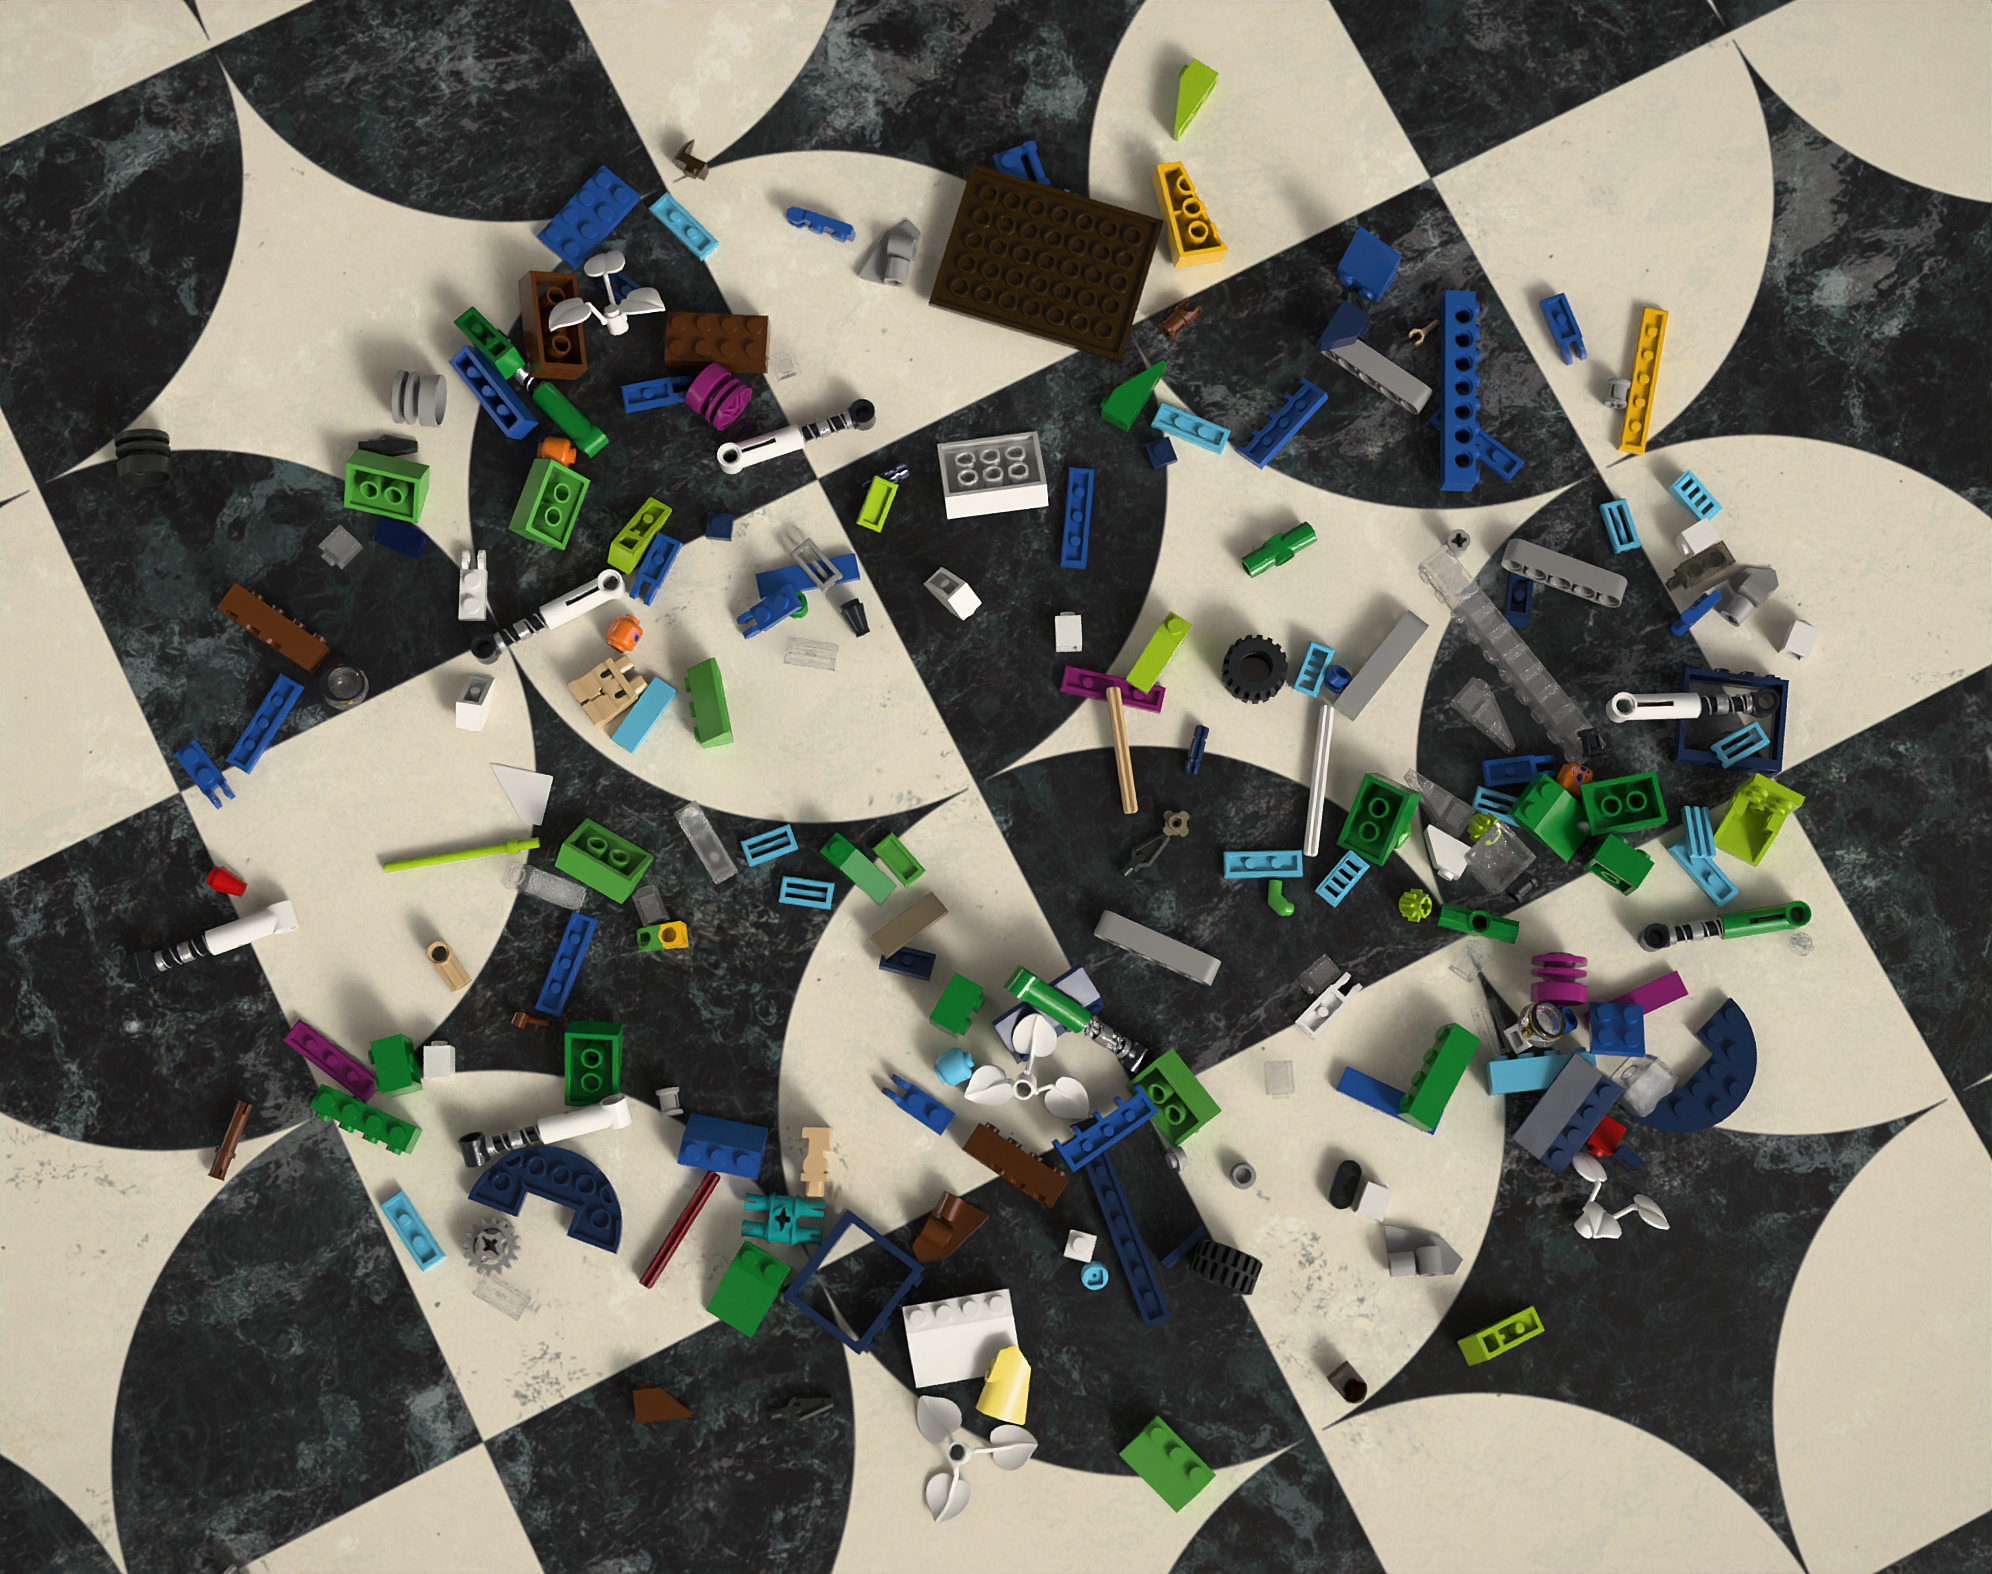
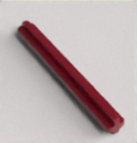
M708 1171L640 1278L639 1283L644 1287L651 1289L720 1181L721 1177L717 1173Z

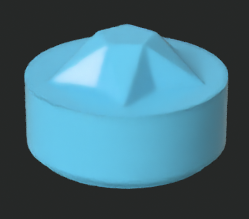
M1098 1261L1085 1264L1081 1271L1082 1282L1087 1288L1092 1290L1104 1287L1108 1281V1272L1105 1265Z

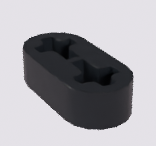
M1344 1161L1336 1170L1328 1196L1329 1203L1335 1209H1346L1351 1206L1362 1173L1361 1167L1355 1161ZM1351 1165L1353 1166L1352 1171L1356 1172V1176H1351L1348 1184L1344 1183L1346 1174L1342 1172V1169L1348 1168ZM1342 1186L1346 1187L1344 1196L1348 1198V1201L1338 1205L1334 1194L1340 1193Z

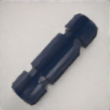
M902 462L896 465L895 469L891 468L877 477L896 483L899 478L903 479L909 476L910 471L907 465ZM871 480L862 484L866 495L870 488Z
M1197 725L1193 735L1195 738L1192 739L1187 758L1189 761L1186 762L1184 772L1189 775L1198 774L1200 767L1198 763L1201 762L1206 744L1205 739H1207L1209 728L1206 726Z

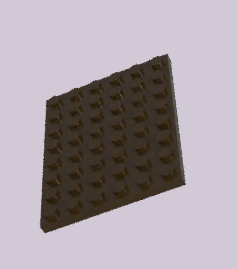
M972 164L929 300V306L1121 363L1164 220Z

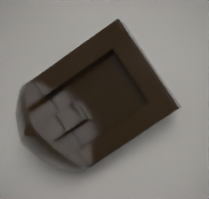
M692 139L678 150L672 162L688 177L705 180L709 173L707 163L690 155L695 142Z
M1345 1361L1327 1376L1328 1381L1346 1402L1356 1404L1363 1402L1368 1389L1367 1384L1348 1361Z

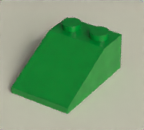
M1655 771L1579 786L1591 837L1656 828L1668 821Z
M1365 773L1336 845L1351 850L1355 854L1383 866L1410 822L1421 793L1379 773Z
M1545 773L1535 775L1505 814L1565 863L1570 860L1590 833L1585 809L1563 787Z
M570 1020L565 1031V1106L584 1107L599 1103L608 1096L619 1094L623 1023Z
M745 1240L729 1266L706 1311L752 1338L793 1268Z

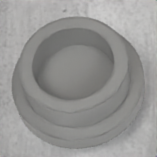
M1170 1146L1167 1148L1165 1159L1171 1169L1174 1168L1177 1172L1182 1171L1188 1165V1159L1181 1146Z
M1238 1163L1230 1171V1181L1238 1189H1248L1255 1183V1169L1248 1163Z

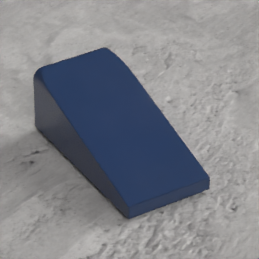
M621 271L608 273L614 300L619 304L621 300L627 299V295L630 292L642 288ZM603 278L597 288L608 296Z
M1513 572L1508 573L1501 616L1502 625L1526 628L1530 618L1533 579Z

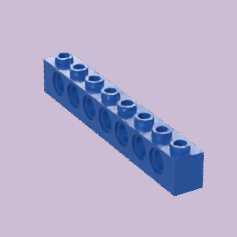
M1445 290L1441 298L1440 490L1471 492L1474 485L1479 482L1480 470L1476 468V459L1479 458L1480 446L1476 444V435L1479 434L1480 422L1476 420V411L1479 410L1480 398L1476 396V387L1479 386L1480 374L1476 372V363L1479 362L1480 356L1479 348H1476V340H1478L1480 332L1479 324H1476V316L1479 314L1480 303L1476 301V292ZM1455 316L1463 317L1466 322L1461 323L1457 321ZM1455 340H1462L1466 346H1459ZM1460 363L1464 365L1466 370H1459L1455 364ZM1455 387L1463 388L1466 394H1459ZM1455 411L1463 412L1466 418H1459ZM1455 435L1463 436L1466 442L1457 441ZM1455 459L1463 460L1466 466H1458Z

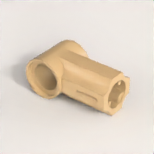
M434 942L428 947V960L434 965L452 993L462 989L472 981L449 945L444 942ZM438 948H445L447 951L446 958L442 961H436L434 958V953Z

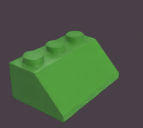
M356 449L346 462L344 507L418 523L429 488L430 466Z
M534 459L508 529L529 540L565 550L590 480L552 459Z
M715 657L687 669L688 677L684 678L687 693L691 692L693 702H689L691 717H696L698 726L693 727L696 742H701L704 749L734 743L720 668Z
M587 818L563 842L555 866L622 904L634 891L652 861L653 855Z
M1173 1048L1155 1060L1125 1086L1133 1097L1137 1094L1133 1090L1132 1085L1137 1082L1158 1111L1150 1119L1174 1147L1180 1145L1222 1111Z
M1157 1415L1119 1453L1176 1513L1195 1498L1216 1476Z

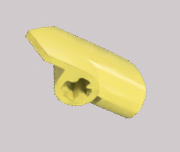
M1016 1344L1000 1349L997 1358L992 1359L989 1363L985 1375L986 1384L976 1409L986 1415L1023 1425L1026 1416L1031 1368Z

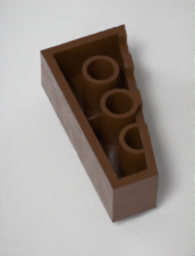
M235 582L217 608L231 621L313 675L331 651L325 645L327 640L316 632L310 635L304 630L306 626L295 618L290 621L284 616L286 613L274 604L270 607L264 603L265 599L253 590L250 593Z

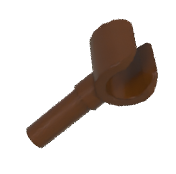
M517 1012L514 1014L511 1023L524 1029L527 1022L549 1027L550 1020L535 1018L523 1012Z

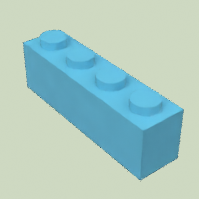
M1586 1047L1570 1049V1054L1560 1055V1050L1545 1051L1542 1057H1534V1053L1518 1054V1059L1508 1060V1056L1492 1057V1062L1485 1064L1489 1096L1546 1090L1574 1052L1594 1066H1596L1595 1054H1590V1051L1586 1052Z

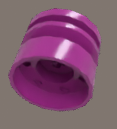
M714 362L706 367L690 386L685 397V404L697 414L706 412V421L713 423L717 430H723L741 414L751 397L752 389L746 384L742 385V381L739 378L731 380V372L719 362Z
M1552 952L1531 957L1532 965L1543 967L1532 969L1531 975L1543 978V982L1531 984L1530 1002L1549 1001L1557 1006L1587 1004V986L1575 983V979L1587 976V971L1575 969L1588 965L1586 957L1562 952Z

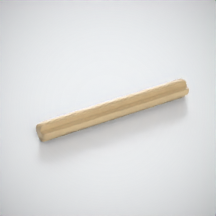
M1109 687L1106 690L1123 810L1125 814L1136 813L1138 807L1121 692L1119 687Z

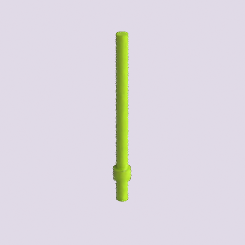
M538 837L518 840V838L508 839L506 843L384 863V869L386 873L503 853H508L509 855L519 854L521 850L539 848L540 841Z

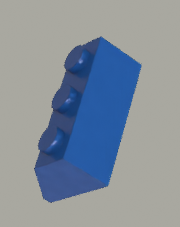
M691 1113L682 1137L677 1164L758 1181L769 1128Z

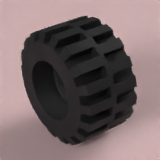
M1257 634L1256 638H1252V635H1247L1244 640L1241 638L1236 640L1235 645H1231L1223 661L1221 671H1223L1222 680L1226 682L1225 688L1227 691L1231 690L1233 692L1232 696L1234 698H1242L1241 702L1247 703L1248 700L1252 701V704H1258L1261 700L1264 703L1270 697H1275L1278 691L1281 690L1288 674V662H1286L1287 656L1285 652L1280 651L1281 646L1278 643L1276 645L1272 643L1273 639L1269 637L1267 640L1262 639L1263 635ZM1246 658H1259L1268 665L1269 676L1263 681H1250L1242 675L1240 663Z
M1200 1239L1189 1271L1192 1275L1242 1295H1252L1263 1264L1259 1259L1227 1245L1209 1239Z

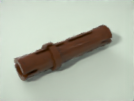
M236 1101V1106L219 1148L216 1147L215 1149L217 1154L207 1176L222 1181L225 1180L224 1178L232 1158L235 1159L237 1155L234 1152L253 1105Z

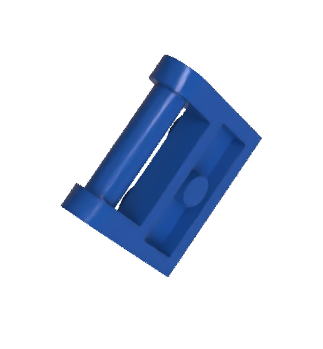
M1028 141L1021 146L993 155L997 171L1028 180L1020 157L1027 155L1037 181L1036 183L1051 187L1050 180L1045 177L1037 156L1035 141Z
M1716 590L1710 595L1705 592L1693 605L1682 612L1679 620L1671 624L1670 632L1674 636L1683 635L1723 597Z

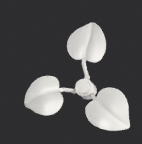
M613 250L607 252V254L602 253L590 258L584 265L585 273L588 276L597 277L603 275L611 305L604 309L603 316L590 302L583 303L581 298H571L560 302L554 307L549 316V328L552 332L560 327L580 323L586 320L592 311L600 319L602 325L607 324L610 334L620 335L629 328L626 314L665 311V307L659 293L653 288L634 290L627 295V299L621 300L619 306L615 303L608 273L619 272L624 267L625 258L620 251Z
M1038 1013L1030 1014L1022 1019L1013 1033L1012 1040L1015 1050L1021 1054L1029 1053L1026 1069L1017 1076L1015 1083L1011 1078L1006 1079V1073L1001 1067L986 1064L974 1072L964 1093L966 1099L975 1103L997 1106L1008 1102L1012 1098L1013 1093L1018 1099L1027 1100L1032 1097L1033 1093L1037 1095L1041 1091L1050 1089L1045 1095V1105L1051 1114L1065 1119H1087L1089 1114L1087 1092L1077 1079L1070 1076H1061L1055 1085L1049 1083L1036 1087V1077L1030 1073L1034 1055L1046 1057L1054 1051L1057 1045V1034L1053 1026Z
M1582 1150L1577 1152L1571 1160L1572 1164L1580 1175L1595 1184L1588 1202L1582 1208L1584 1213L1574 1222L1576 1230L1586 1238H1590L1592 1235L1593 1238H1618L1621 1236L1622 1231L1616 1219L1632 1210L1639 1211L1641 1218L1654 1227L1666 1230L1670 1228L1658 1205L1649 1197L1637 1194L1634 1197L1636 1204H1632L1612 1216L1608 1214L1598 1203L1594 1202L1601 1186L1600 1181L1604 1182L1607 1179L1606 1173L1600 1163L1590 1154Z
M921 1396L917 1409L919 1429L923 1437L933 1444H940L946 1437L949 1438L946 1456L953 1463L954 1471L953 1477L948 1473L937 1474L927 1485L926 1498L934 1521L944 1522L951 1520L961 1514L970 1503L972 1495L971 1486L967 1481L958 1480L959 1464L966 1463L972 1453L993 1452V1460L998 1467L1007 1471L1017 1470L1027 1463L1038 1446L1037 1440L1033 1435L1018 1426L1002 1425L993 1430L990 1435L992 1447L970 1448L964 1442L954 1441V1437L951 1434L957 1431L961 1425L962 1416L959 1407L951 1400L945 1398Z

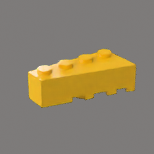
M1182 162L1157 164L1152 174V181L1161 217L1164 220L1163 225L1174 269L1222 261L1228 248L1221 241L1218 229L1207 215L1206 207L1203 201H1200L1195 192L1196 188Z

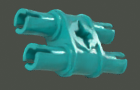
M776 1192L770 1193V1196L746 1193L745 1200L756 1201V1203H744V1210L768 1212L769 1220L767 1222H757L743 1219L742 1227L753 1228V1230L741 1229V1237L763 1238L767 1243L771 1241L790 1243L791 1246L797 1245V1242L821 1245L822 1238L811 1237V1235H822L823 1228L799 1226L797 1221L800 1215L824 1219L825 1211H817L814 1208L825 1209L826 1201L803 1200L800 1195L796 1197L776 1195ZM785 1208L786 1216L790 1217V1222H786L782 1230L781 1222L777 1221L776 1218L782 1215Z

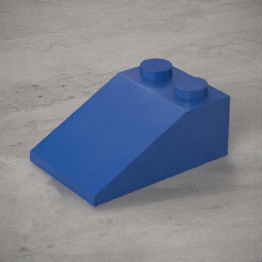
M1360 226L1337 268L1336 275L1342 284L1347 287L1352 286L1358 290V294L1366 301L1372 300L1374 303H1377L1393 283L1402 255Z

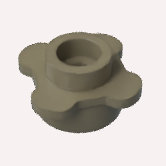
M1168 810L1164 813L1165 827L1163 828V833L1166 836L1180 835L1184 837L1188 834L1187 820L1189 815L1187 812L1173 813ZM1175 821L1178 822V826L1174 825Z

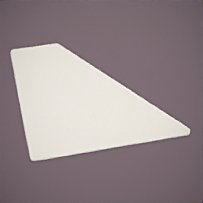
M491 764L520 820L525 823L542 825L553 776Z

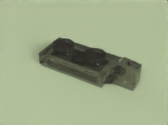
M1722 540L1682 562L1673 570L1676 575L1668 579L1664 584L1669 592L1681 585L1686 590L1728 568L1736 560Z

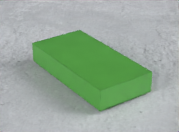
M892 832L872 848L874 853L906 889L926 872Z

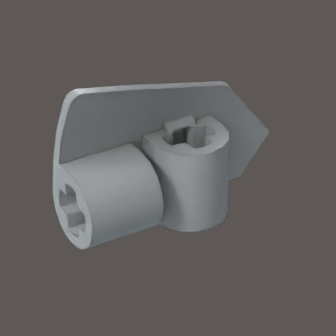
M911 221L886 231L859 273V277L883 285L894 287L906 286L910 263L915 259L921 232Z
M1746 568L1704 591L1701 595L1705 592L1710 595L1716 590L1723 598L1712 609L1730 624L1739 627L1756 607L1759 608L1779 586L1775 570Z
M1389 1225L1385 1226L1387 1259L1391 1277L1453 1275L1463 1260L1443 1238Z

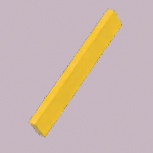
M1643 307L1630 376L1631 384L1627 393V407L1624 411L1618 451L1642 456L1645 452L1669 311L1650 307Z

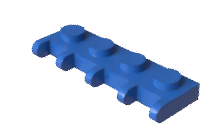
M1303 377L1298 381L1302 388L1294 396L1287 393L1283 397L1287 404L1277 414L1270 411L1266 415L1270 422L1260 432L1255 429L1250 432L1254 439L1245 448L1239 445L1235 448L1237 454L1261 470L1328 399L1325 391Z
M1137 1082L1132 1085L1133 1090L1137 1094L1125 1104L1119 1096L1113 1098L1118 1108L1105 1118L1097 1110L1093 1112L1092 1116L1097 1123L1085 1132L1081 1133L1076 1125L1073 1126L1071 1131L1076 1138L1068 1144L1062 1146L1057 1139L1051 1142L1071 1173L1158 1113Z

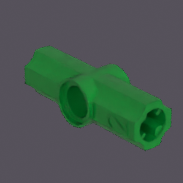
M1305 521L1284 534L1279 533L1263 543L1262 547L1242 557L1240 561L1245 572L1252 579L1273 566L1278 567L1288 562L1297 552L1317 542L1318 539L1312 526Z
M1446 903L1441 904L1437 918V926L1465 932L1473 937L1482 936L1510 944H1515L1519 931V921L1490 915L1483 910L1474 911ZM1478 917L1484 922L1482 930L1473 927V918Z

